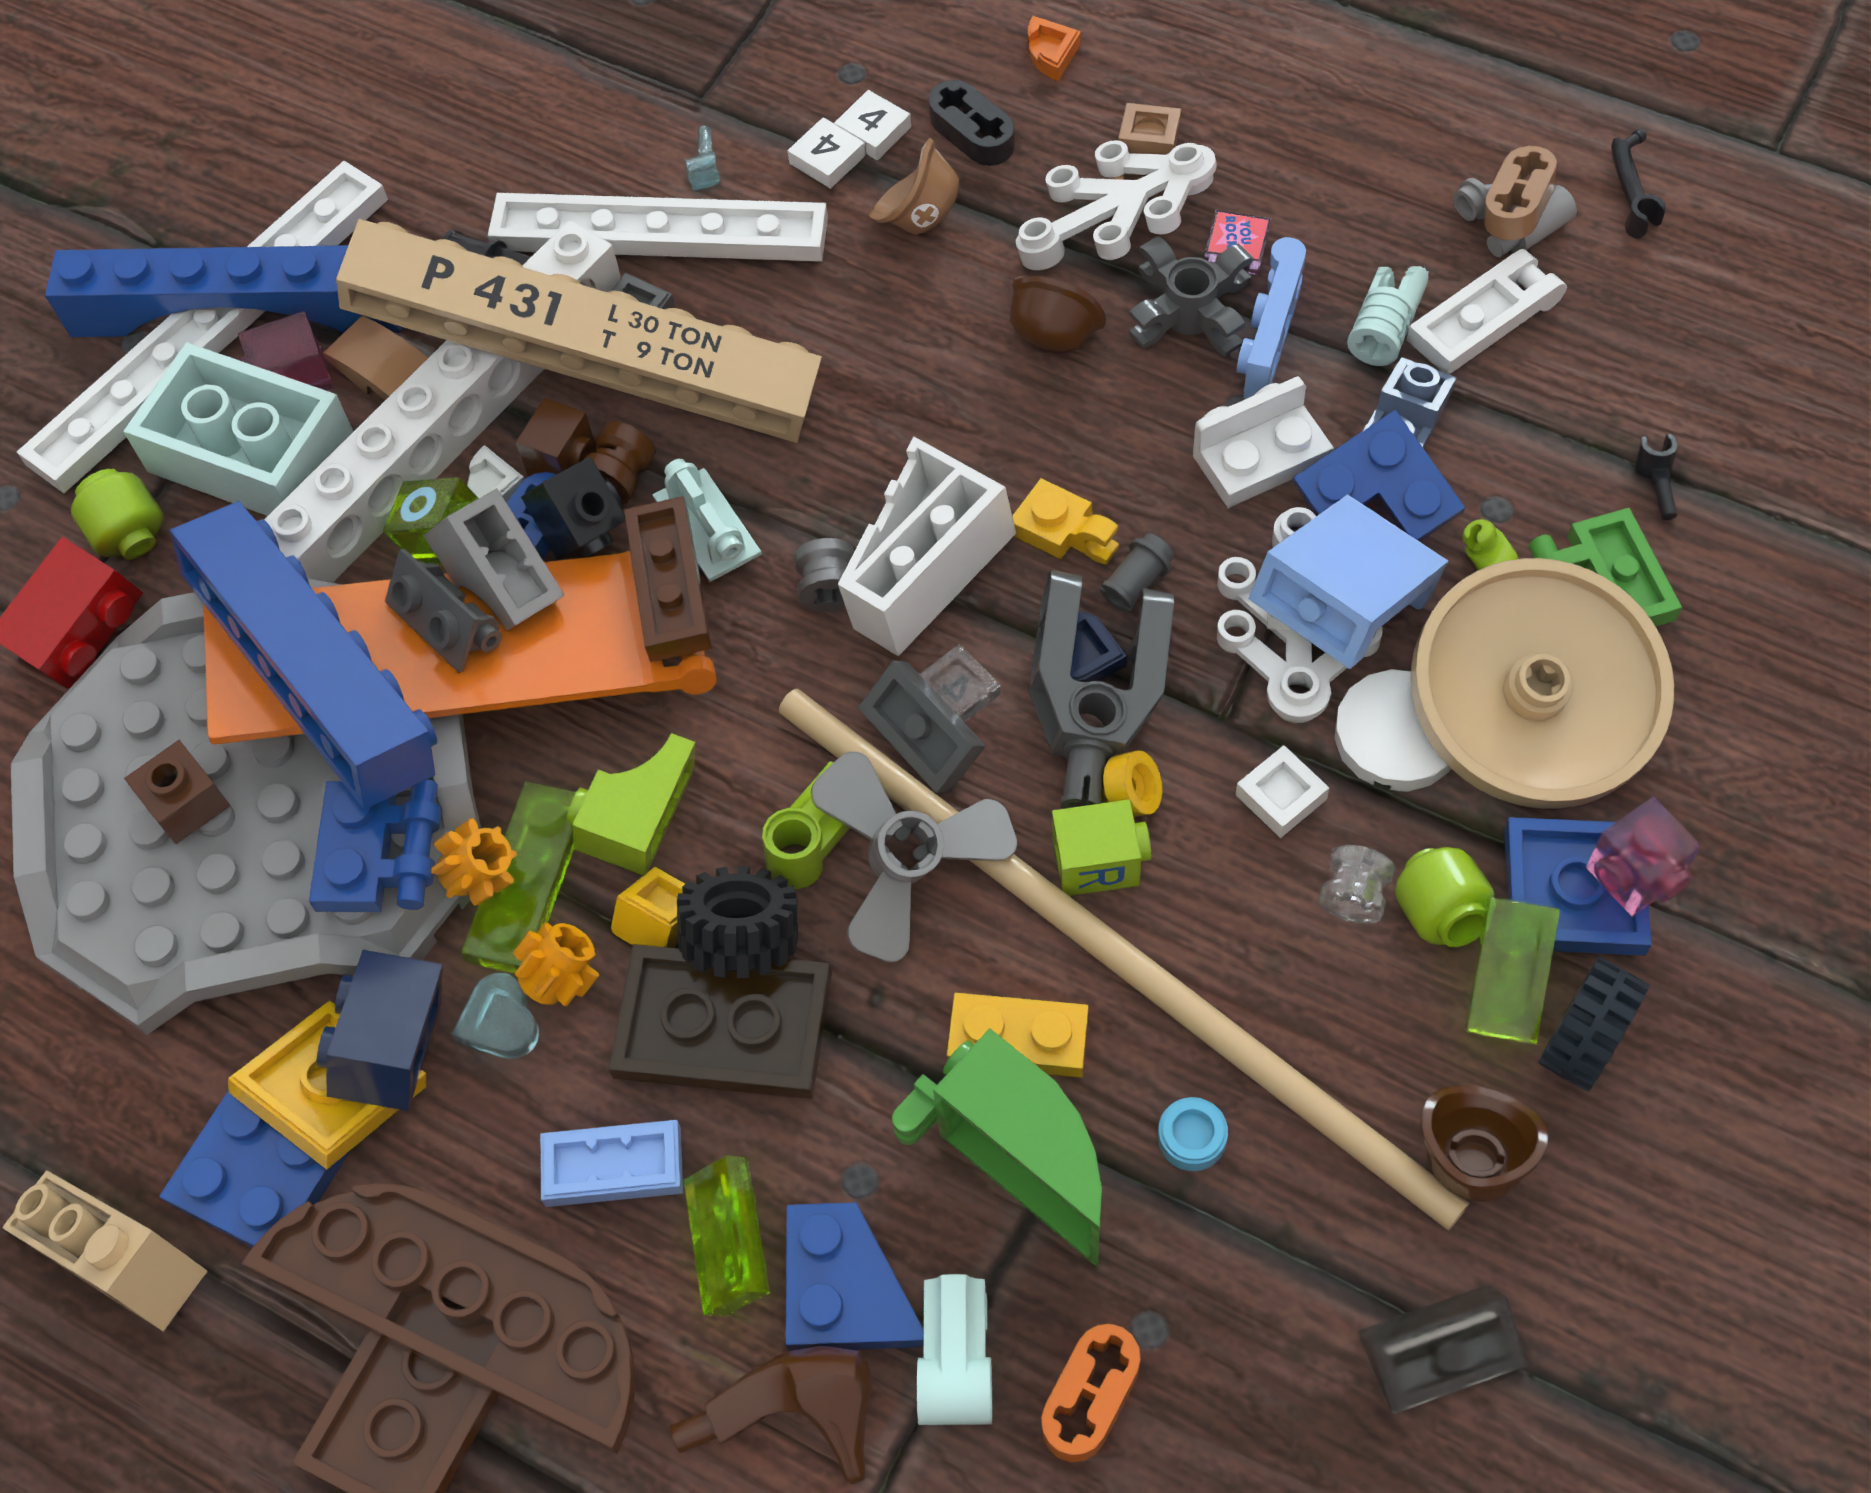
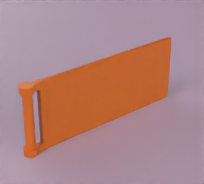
M630 551L612 555L544 562L565 596L508 631L496 614L479 596L466 587H459L458 589L465 595L463 604L473 602L486 615L493 616L499 622V632L502 634L501 642L494 650L490 652L482 650L469 652L464 671L457 672L385 603L391 579L312 588L316 594L324 592L328 595L336 608L340 624L347 632L356 630L361 635L367 645L371 660L379 671L388 669L393 674L401 688L404 701L412 711L421 709L428 718L638 692L682 689L685 693L699 695L710 691L717 682L713 661L705 656L704 650L681 655V662L677 666L664 667L662 660L650 662L644 645ZM444 573V576L453 583L448 573ZM203 604L207 727L210 743L224 744L305 734Z

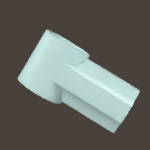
M948 1274L924 1280V1358H918L917 1362L918 1425L992 1424L991 1357H986L987 1293L985 1279L969 1277L966 1274Z

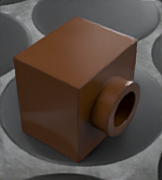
M545 397L516 441L528 477L543 472L557 475L583 461L586 455L596 451L595 440L586 412Z
M180 739L124 778L175 844H178L231 806Z

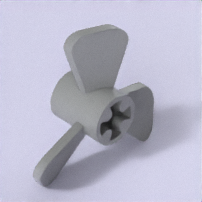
M848 752L840 756L816 779L811 789V800L817 809L870 839L868 861L878 879L850 922L847 929V938L851 947L857 952L884 962H896L902 959L908 952L910 942L911 884L919 881L933 870L941 859L1003 861L1009 858L1017 848V838L1006 808L998 801L992 799L979 801L938 824L928 815L918 811H903L896 814L870 760L860 752ZM911 832V835L915 836L920 842L921 846L916 847L912 852V858L918 863L910 870L905 865H902V862L897 860L885 845L892 835L896 841L903 842Z

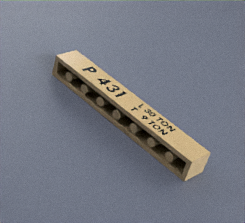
M358 219L336 278L340 309L795 443L799 439L822 356L809 353L808 350L796 343H775L752 336L749 331L739 326H718L698 320L692 314L682 309H661L641 303L635 297L625 292H604L584 286L568 275H547L524 268L513 259L507 257L490 258L467 251L458 243L450 240L439 239L433 241L416 236L390 222H379L376 224Z

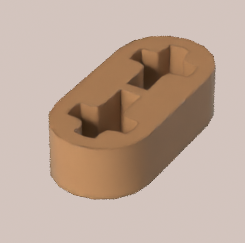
M1524 146L1511 151L1507 155L1485 201L1484 225L1487 232L1493 237L1501 240H1517L1530 235L1534 231L1555 187L1557 160L1552 152L1540 146ZM1528 173L1531 174V176H1530V178H1529L1528 181H1526V180H1521V179H1525V178L1527 177ZM1513 204L1521 206L1516 207L1513 212H1510Z

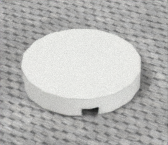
M1391 669L1370 674L1349 688L1338 707L1334 740L1342 761L1358 778L1372 785L1376 781L1382 785H1391L1390 790L1408 792L1431 786L1450 772L1451 768L1433 748L1419 722L1412 698L1411 671Z

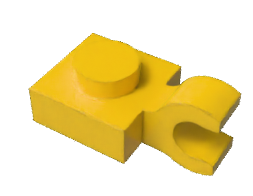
M1042 478L1012 516L1016 529L1014 537L1059 559H1062L1068 549L1073 547L1092 560L1107 565L1119 548V543L1112 540L1118 531V525L1115 522L1101 515H1093L1092 502Z

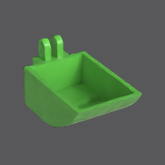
M989 1028L975 1044L968 1040L954 1051L943 1069V1073L946 1076L938 1085L924 1074L914 1083V1090L893 1112L892 1122L895 1136L900 1143L913 1145L937 1123L940 1136L1098 1268L1102 1186L1096 1151L1083 1120L1054 1079Z

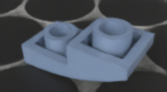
M1401 357L1381 390L1377 408L1365 429L1396 409L1423 449H1425L1450 397L1457 377L1438 371L1427 364L1416 363Z

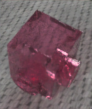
M1653 796L1602 832L1586 868L1633 917L1656 899H1659L1661 903L1669 901L1691 882L1694 876L1689 871V868L1698 854L1701 845Z

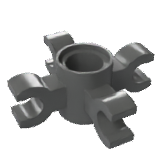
M1159 236L1139 247V252L1148 261L1140 265L1138 271L1148 283L1153 286L1158 285L1165 292L1155 300L1148 299L1140 302L1129 312V316L1138 324L1129 330V335L1142 349L1154 345L1170 328L1186 335L1205 332L1213 348L1224 357L1242 346L1243 340L1236 332L1245 327V321L1236 310L1231 307H1225L1217 299L1227 292H1237L1251 282V276L1243 268L1253 262V257L1239 243L1223 251L1213 264L1199 257H1186L1177 260L1171 247Z

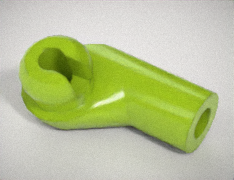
M1485 519L1475 520L1464 529L1462 539L1466 545L1465 550L1477 570L1496 563L1518 559L1515 550L1506 537L1490 521Z

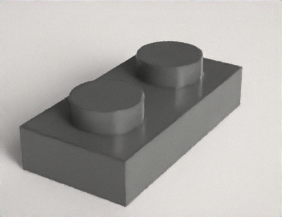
M892 661L858 707L935 793H950L986 747L907 661Z

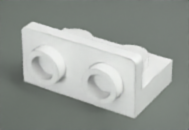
M1299 376L1281 384H1269L1261 388L1254 396L1229 407H1217L1196 422L1193 458L1227 508L1292 480L1294 476L1334 450L1330 441L1304 406L1306 385Z

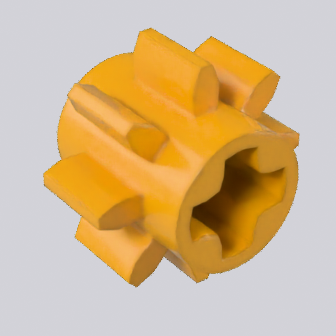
M470 818L458 826L455 832L448 831L433 844L442 855L439 857L437 864L431 868V873L437 875L439 882L447 890L446 896L449 899L455 895H469L472 904L478 906L491 898L493 892L499 893L514 882L513 877L506 870L510 866L511 860L517 856V852L511 850L507 839L501 834L499 826L494 829H479L475 819Z
M544 923L537 933L528 931L513 952V955L523 962L515 972L521 989L531 999L541 1004L553 1005L560 1002L563 1006H568L575 995L583 997L599 976V973L589 966L596 956L591 940L584 932L570 924L559 923L552 927L549 923Z

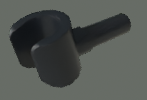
M1666 434L1662 452H1658L1648 446V439L1646 436H1643L1636 458V469L1642 476L1652 479L1662 519L1672 520L1677 517V511L1670 484V472L1676 457L1678 441L1672 434Z

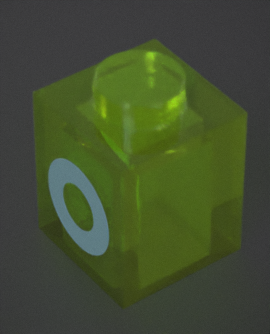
M459 477L403 481L382 531L401 549L409 552L418 562L441 564L424 535L447 516L479 498Z

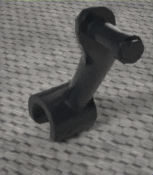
M1643 129L1635 130L1626 139L1614 138L1611 145L1614 166L1630 206L1625 229L1628 235L1634 238L1645 236L1649 222L1654 226L1661 225L1665 214V202L1656 195L1644 193L1630 149L1646 140L1647 135Z

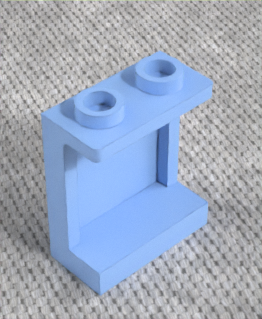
M1347 494L1267 552L1248 599L1351 669L1364 658L1376 630L1407 605L1420 610L1429 603L1448 560Z

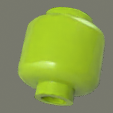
M104 469L91 474L77 486L75 490L76 497L71 505V515L87 542L97 554L103 557L123 556L127 560H132L143 556L155 546L156 539L154 537L159 533L163 525V512L139 477L130 472Z
M1428 848L1417 852L1407 861L1405 869L1398 877L1394 891L1398 905L1418 936L1429 944L1447 945L1448 947L1464 946L1479 938L1489 927L1490 917L1496 903L1494 891L1472 857L1459 848Z

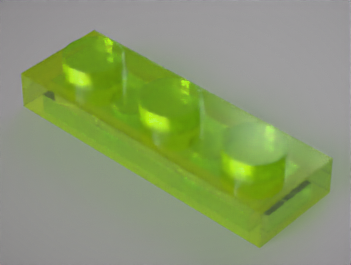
M525 781L505 834L511 850L517 852V856L511 860V864L506 870L511 874L514 882L499 893L493 892L491 898L478 906L461 951L467 963L514 974L523 963L513 955V952L528 931L537 933L544 923H548L574 851L572 825L566 823V819L576 792Z

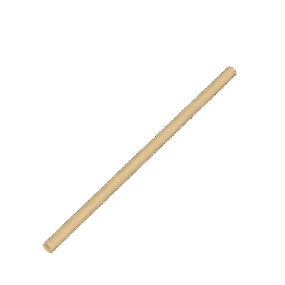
M794 689L789 692L781 702L779 713L836 758L848 752H860L866 755L888 798L905 811L924 813L937 824L959 813L958 810L800 689ZM1014 853L1003 861L970 860L1449 1231L1470 1204L1467 1200L1448 1191L1433 1174Z

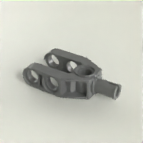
M1050 569L1041 601L1029 695L1051 755L1068 759L1064 791L1060 802L1062 809L1076 807V802H1081V800V806L1102 803L1103 774L1106 763L1111 757L1125 752L1150 718L1161 699L1165 688L1174 609V595L1172 593L1141 588L1139 591L1140 594H1143V600L1138 616L1136 633L1127 652V660L1132 661L1128 690L1117 689L1104 682H1079L1072 679L1070 672L1082 590V576ZM1080 714L1096 716L1104 727L1088 725L1082 720Z

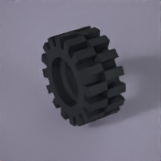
M738 866V873L729 874L727 867L716 868V877L712 878L709 874L703 872L696 876V884L688 881L682 886V893H678L679 950H682V958L687 963L694 961L695 969L704 973L713 966L714 976L725 978L728 970H737V978H749V969L756 968L759 974L763 975L771 972V962L781 967L788 962V955L794 956L798 942V898H796L795 888L793 886L788 887L787 879L781 875L771 880V871L763 868L754 875L750 874V866Z

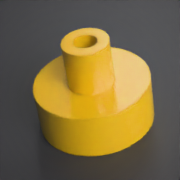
M1140 750L1111 757L1106 763L1103 774L1102 803L1130 799L1133 817L1154 813L1162 799V780L1158 767L1146 752Z

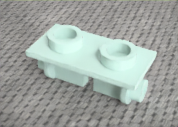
M683 459L673 460L665 467L666 488L652 494L656 502L684 496L689 512L697 564L709 582L762 555L761 550L705 468L698 470L693 463H686Z

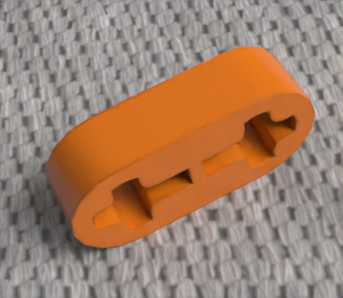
M1101 1324L1087 1330L1078 1341L1045 1404L1041 1417L1043 1440L1049 1451L1059 1459L1068 1462H1081L1097 1454L1104 1445L1137 1380L1141 1361L1139 1346L1133 1335L1123 1327L1114 1324ZM1110 1344L1117 1345L1121 1348L1120 1362L1127 1368L1124 1372L1111 1369L1099 1389L1090 1384L1095 1373L1096 1360L1089 1353L1092 1349L1098 1352H1105ZM1082 1397H1085L1092 1401L1087 1412L1086 1425L1094 1433L1090 1438L1078 1434L1072 1443L1065 1442L1061 1439L1062 1425L1055 1418L1059 1413L1071 1416L1076 1411Z

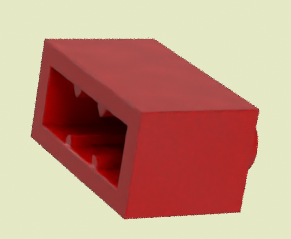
M62 536L1 615L0 644L69 690L95 662L97 654L116 629L128 620L134 605L143 595V592L116 570Z

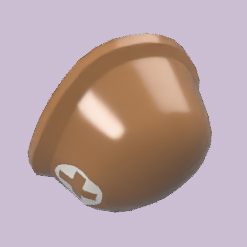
M929 137L922 147L918 167L907 177L893 185L872 208L869 216L875 222L890 223L904 232L918 235L933 229L948 215L956 202L960 189L959 176L955 169L935 148V142L932 138Z

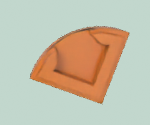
M1032 16L1028 25V52L1031 61L1041 73L1059 82L1081 46V31Z

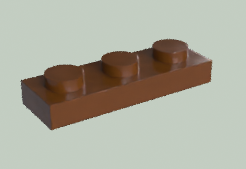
M684 496L624 509L644 645L650 662L712 649L689 512Z

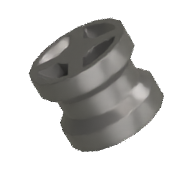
M821 538L809 541L796 550L794 555L795 568L797 573L802 576V580H800L797 587L801 605L816 612H831L846 608L838 583L854 554L853 546L837 538Z

